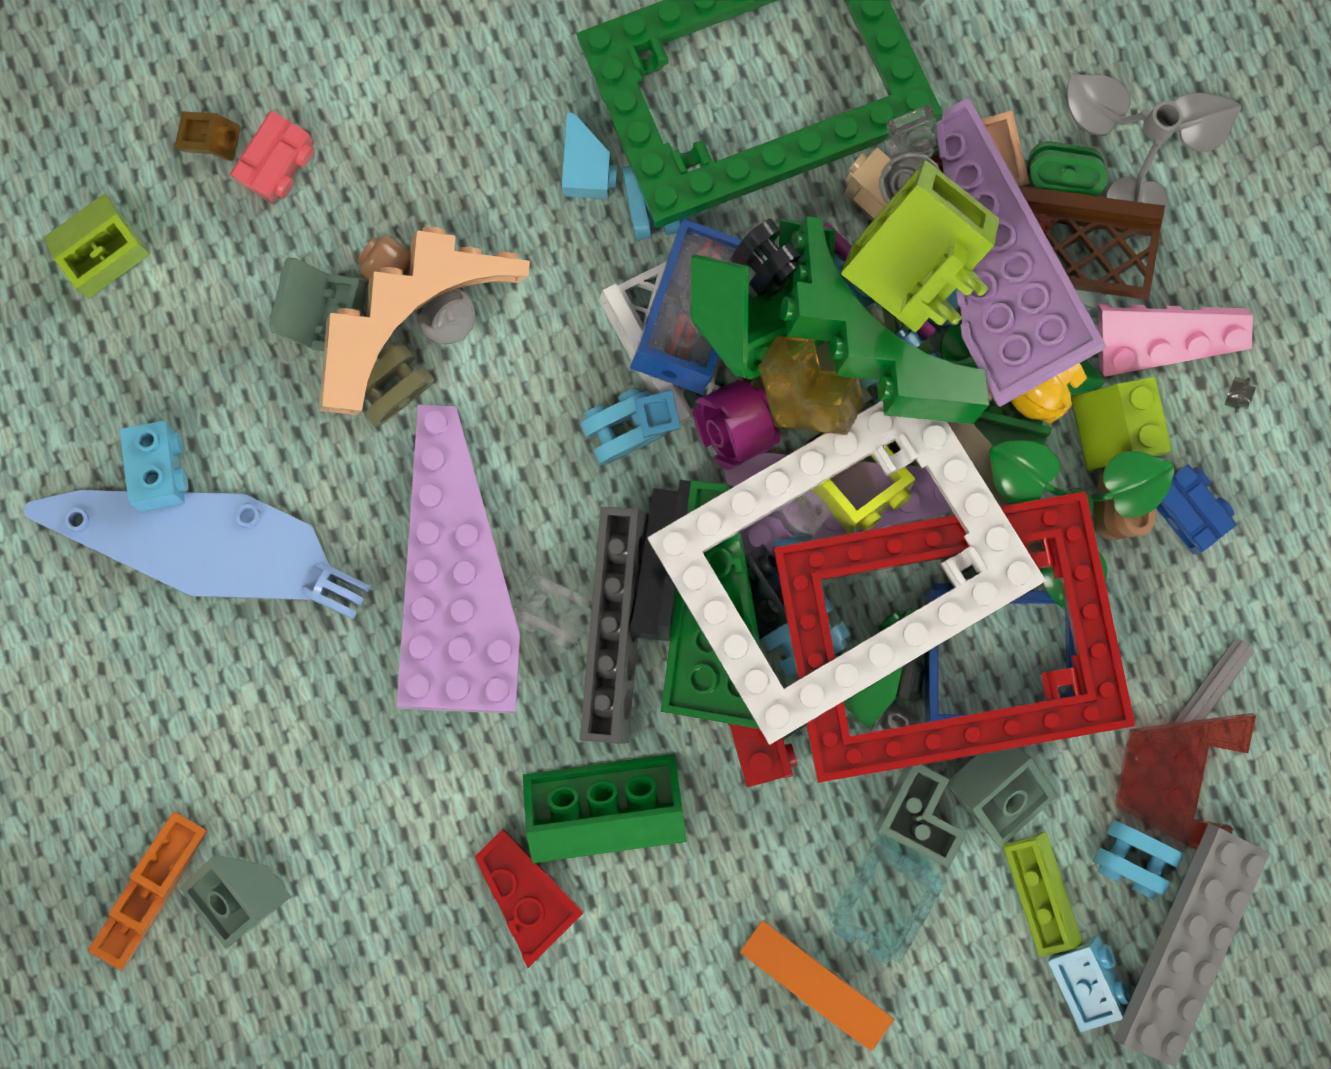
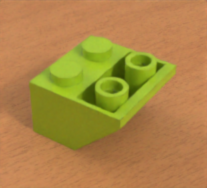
M106 193L43 237L53 259L77 291L89 299L150 255V252Z

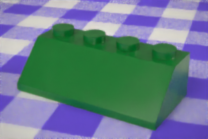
M675 753L523 774L526 836L532 863L687 842Z

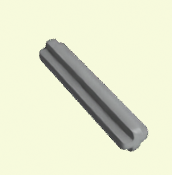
M1238 638L1231 643L1172 723V729L1177 734L1186 739L1192 738L1253 655L1254 649L1248 643Z

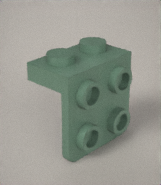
M289 257L285 260L280 274V282L270 315L269 329L272 333L312 350L324 352L328 316L330 313H337V309L340 308L355 309L361 312L368 282L360 278L328 274L297 258Z

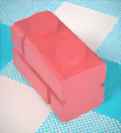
M270 111L230 172V175L238 184L274 205L278 198L284 199L290 193L294 185L292 176L298 167L304 168L314 154V148L312 147L314 141L306 131L290 123L275 112Z

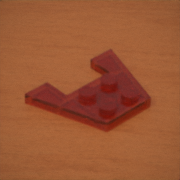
M1254 713L1129 729L1116 793V807L1197 850L1208 823L1232 834L1233 828L1230 825L1195 819L1209 746L1249 753L1256 715Z

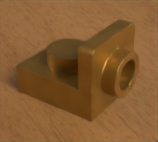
M182 111L174 148L186 153L213 154L223 160L233 161L239 140L240 125L218 113Z

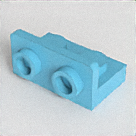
M1099 935L1090 937L1087 944L1078 946L1074 950L1061 952L1049 958L1048 963L1080 1032L1122 1020L1131 1000V993L1127 984L1123 980H1119L1114 969L1115 960L1113 953L1108 945H1103Z

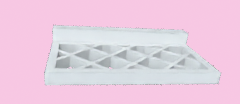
M666 262L618 286L614 284L604 289L598 300L631 360H633ZM656 277L655 284L647 282ZM635 287L652 291L648 308L645 309L633 305L626 292ZM638 314L645 316L643 322L641 321ZM719 356L712 377L706 387V395L721 388L714 385L719 367L729 369ZM638 372L650 395L672 390L680 426L693 419L694 408L690 409L683 396L685 388L680 387L679 389L677 385Z

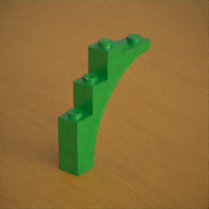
M806 216L800 229L794 231L791 238V244L800 253L801 257L797 261L799 267L793 274L794 287L789 296L783 298L781 304V319L786 321L787 337L830 341L829 357L831 360H834L835 376L879 380L877 393L879 399L883 401L885 416L974 424L989 406L985 370L953 364L929 355L900 339L877 321L856 299L839 274L826 244L822 219Z

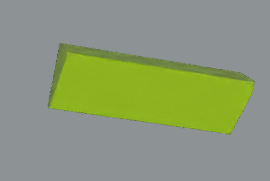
M1041 832L1004 844V852L1038 956L1041 957L1076 949L1082 943V938L1047 832Z

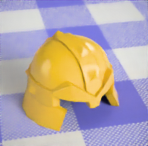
M1078 363L1011 400L1012 404L1025 417L1043 420L1047 424H1051L1062 417L1073 405L1067 385L1070 383L1073 388H1077L1087 377L1081 364Z

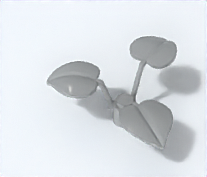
M1072 73L1067 84V104L1070 114L1075 123L1087 133L1105 136L1111 132L1115 122L1120 125H1126L1140 120L1144 121V133L1153 141V145L1141 167L1137 180L1130 177H1122L1115 180L1109 186L1105 197L1165 205L1164 215L1167 209V195L1164 187L1157 182H1144L1146 173L1163 141L1169 139L1174 132L1180 131V139L1186 147L1199 152L1212 151L1226 140L1241 110V104L1222 96L1207 93H1188L1177 98L1175 102L1162 101L1158 103L1151 112L1148 109H1143L1141 113L1122 117L1129 109L1130 97L1125 86L1118 80L1100 74L1082 75ZM1134 234L1129 238L1140 239L1145 237V235Z

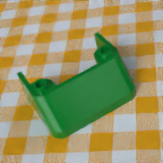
M788 219L779 220V229L781 230L779 248L791 243L794 231L800 229L802 222ZM823 227L826 244L834 261L835 229ZM701 255L691 256L690 316L692 322L735 376L754 379L825 342L822 340L787 337L786 321L781 319V304L785 296L788 297L794 287L793 275L786 279L788 284L774 296L769 297L765 293L762 296H756L748 300L749 266Z

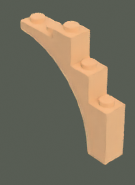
M423 227L422 231H416L411 240L408 276L403 275V270L392 267H382L380 272L374 271L369 279L366 317H361L359 310L348 308L337 309V313H330L328 316L319 411L358 415L362 411L367 381L377 356L393 331L411 313L436 297L454 291L457 288L489 282L522 283L529 276L530 261L520 260L518 254L511 252H498L497 256L482 255V250L474 247H460L459 251H454L455 236L445 234L444 229Z

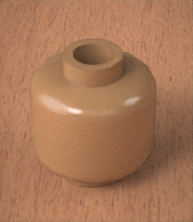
M383 235L379 239L373 236L356 260L361 264L359 273L369 281L374 271L380 272L382 267H392L403 270V275L408 276L410 250L388 235Z

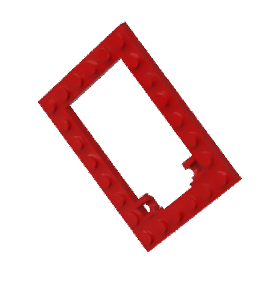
M1086 491L1000 507L1038 568L1052 567L1054 579L1060 578L1076 655L1071 656L1073 668L1040 674L1045 701L850 736L843 701L806 723L817 783L1135 726ZM955 515L774 547L798 680L835 659L821 580L954 557L970 547L964 538L967 533ZM1040 541L1042 551L1030 553L1028 543ZM1070 685L1072 696L1060 698L1058 687Z

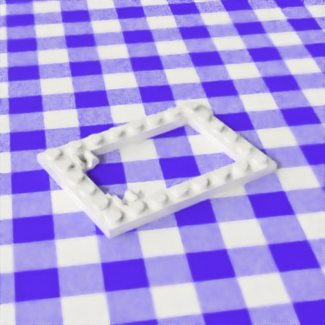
M883 401L873 405L648 537L652 548L769 745L1046 581L946 421L885 416ZM896 441L901 450L889 456L884 447ZM871 454L875 457L886 477L916 460L921 469L926 467L967 533L964 538L970 547L940 564L955 588L783 689L703 553ZM972 565L978 575L966 581L961 571Z

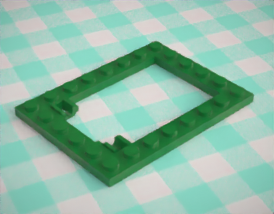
M662 0L576 33L583 55L656 229L941 121L943 116L942 109L890 1L844 0L889 96L715 162L712 161L704 140L693 143V148L686 153H680L679 149L673 151L669 142L663 144L638 85L643 82L641 76L659 71L664 65L669 64L662 44L778 0ZM650 49L652 55L647 59L641 60L638 53ZM695 165H700V168L694 169L689 172L687 170L688 168L693 167Z

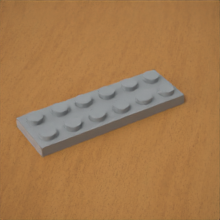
M1208 823L1113 1040L1174 1067L1177 1066L1270 853Z

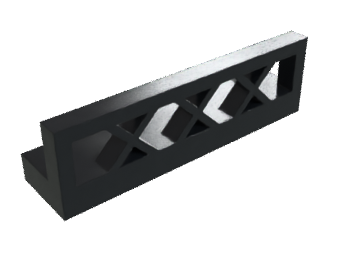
M680 480L678 491L653 488L631 626L632 637L670 642L677 588L648 541V537L687 515L691 481Z

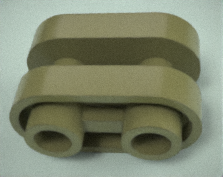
M391 343L381 350L377 356L379 360L375 362L368 378L364 401L367 399L371 406L365 412V416L374 427L386 423L426 391L434 382V378L425 367L418 368L415 371L409 367L415 359V355L405 343L398 346L395 343ZM395 376H398L401 381L383 395L379 389Z

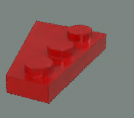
M503 828L475 856V859L494 899H496L512 937L514 936L522 953L523 960L527 968H529L584 911L538 863H532L531 856Z

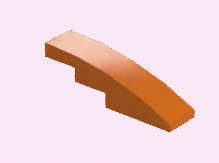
M173 811L130 875V882L108 913L110 917L87 951L90 954L123 972L204 839L207 830Z
M763 920L740 951L741 954L870 1051L875 1049L895 1020L843 978L829 970L804 949L795 945Z

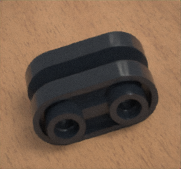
M771 218L765 220L749 232L730 258L732 263L749 266L756 273L749 282V285L758 296L767 293L769 297H772L788 284L786 279L793 275L799 267L797 261L801 257L800 253L791 243L786 244L782 248L778 247L775 240L780 235L781 230Z

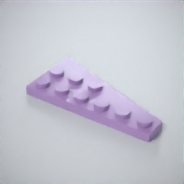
M762 453L732 469L723 468L726 484L735 487L788 455ZM859 461L830 478L856 510H859L894 484L889 476L886 477L878 463ZM905 466L915 478L910 491L911 498L897 510H893L890 507L880 514L882 516L881 521L871 530L953 511L926 467L921 469L918 466ZM812 490L741 530L745 555L762 544L765 545L768 551L774 554L773 541L803 536H811L812 540L848 534Z

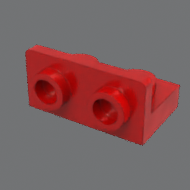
M729 724L747 788L793 776L791 768L798 766L792 743L785 745L782 737L769 745L760 729Z

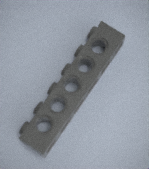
M602 506L600 509L580 740L615 744L629 743L638 637L631 636V626L649 514L640 509Z

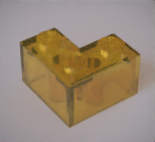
M777 336L759 365L776 427L847 435L864 405L859 379L835 376L834 371L821 370L813 339Z

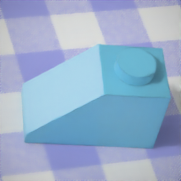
M567 112L562 174L563 196L608 199L609 188H616L617 165H611L610 152L575 113Z

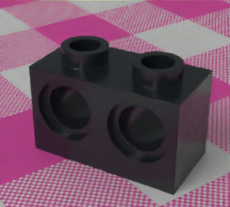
M764 544L745 555L747 568L752 569L758 578V581L749 576L759 639L787 623L775 555L768 551ZM768 600L777 605L779 613L770 608Z

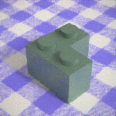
M923 765L904 768L874 826V829L947 868H950L967 834L932 815L949 779Z

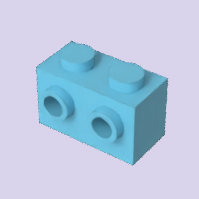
M166 421L120 429L128 502L139 512L185 504L183 491L188 490V479L184 468H180L179 455L184 453L180 433L175 432Z

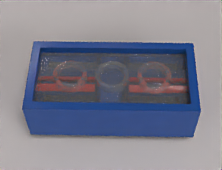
M682 219L630 369L703 394L712 377L718 354L694 326L690 316L691 256L701 255L731 262L730 258L742 239L688 219Z

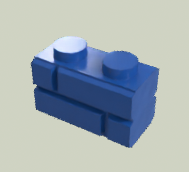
M1187 464L1174 472L1171 487L1156 509L1194 555L1205 551L1237 524L1232 519L1235 513L1230 504L1222 497L1216 499L1208 489L1210 481L1206 474L1198 467L1192 469Z

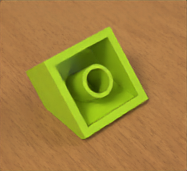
M1155 376L1119 383L1071 397L1087 472L1105 468L1114 456L1126 451H1140L1155 457H1161L1172 452Z

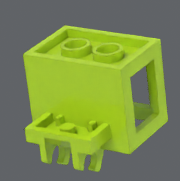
M925 159L851 246L841 274L915 333L928 318H931L938 325H942L948 318L950 323L955 325L962 317L946 299L956 288L966 296H969L973 290L979 296H983L988 290V287L972 270L995 245L999 218Z

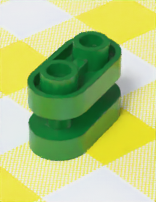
M1045 141L1037 144L1031 150L1028 157L1031 180L1037 188L1096 196L1103 191L1107 184L1108 176L1103 157L1094 148Z

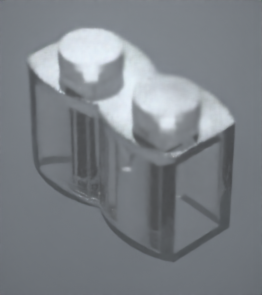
M806 492L767 516L780 519L783 527L792 536L806 542L813 540L831 513L827 505L818 496L811 492Z

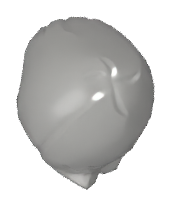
M459 288L456 289L457 291L454 290L437 297L417 317V324L422 332L438 344L447 345L460 342L473 329L475 323L474 305L468 294Z

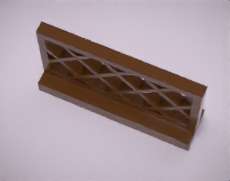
M1018 186L1055 254H1058L1068 267L1065 272L1075 290L1149 300L1165 205ZM1058 223L1068 225L1074 232L1072 236L1060 244L1048 231V229ZM1095 229L1106 230L1113 240L1097 249L1086 235ZM1134 234L1151 236L1150 246L1137 255L1125 241ZM1080 240L1091 254L1075 264L1064 249ZM1118 245L1129 260L1113 269L1103 257V254ZM1148 256L1147 264L1145 266L1141 260ZM1094 260L1107 273V275L1097 281L1087 279L1080 271V269ZM1135 265L1144 276L1143 287L1126 285L1119 275Z

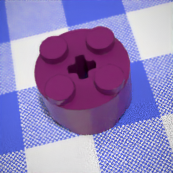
M736 380L696 400L699 406L693 409V419L697 433L705 448L712 445L718 454L712 458L725 469H732L770 450L781 440L779 430L773 424L768 410L771 406L770 398L762 387L754 389L746 381Z

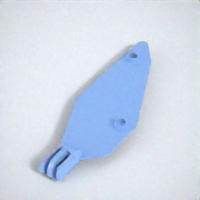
M78 490L30 501L24 507V515L28 519L190 596L313 600L354 619L357 612L327 598V596L331 593L357 606H361L364 599L335 584V579L368 593L371 586L329 565L312 525L246 494L183 492L185 504L139 512L128 502L127 491ZM83 516L82 524L74 527L75 518Z

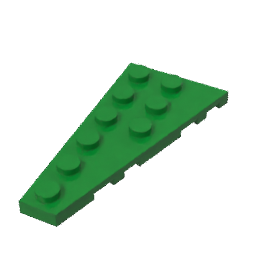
M691 480L687 514L730 490L733 486ZM740 531L703 554L761 650ZM677 590L661 712L760 729Z

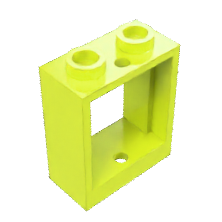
M855 410L822 435L838 427L844 422L850 420L859 413ZM888 446L884 447L889 456L894 455ZM906 467L888 475L894 484L859 510L854 508L831 479L811 490L848 534L858 532L860 529L863 531L871 530L881 521L882 516L880 514L890 507L893 510H897L904 505L912 496L910 491L915 478Z

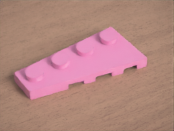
M1098 303V331L1107 346L1106 349L1099 352L1100 372L1103 377L1252 349L1253 315L1247 308L1200 307L1199 310H1183L1181 306H1166L1165 309H1147L1145 305L1130 304L1128 308L1112 307L1111 304Z

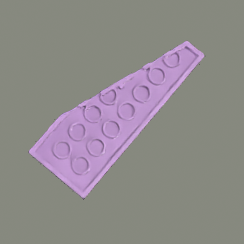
M967 97L943 111L942 120L936 122L944 175L999 218L995 245L972 270L988 287V290L983 296H979L975 290L969 296L964 295L958 290L957 299L961 309L962 338L978 369L985 370L986 384L995 402L1000 407L1106 349L1107 346L973 103Z
M418 405L397 708L516 714L520 632L456 406Z

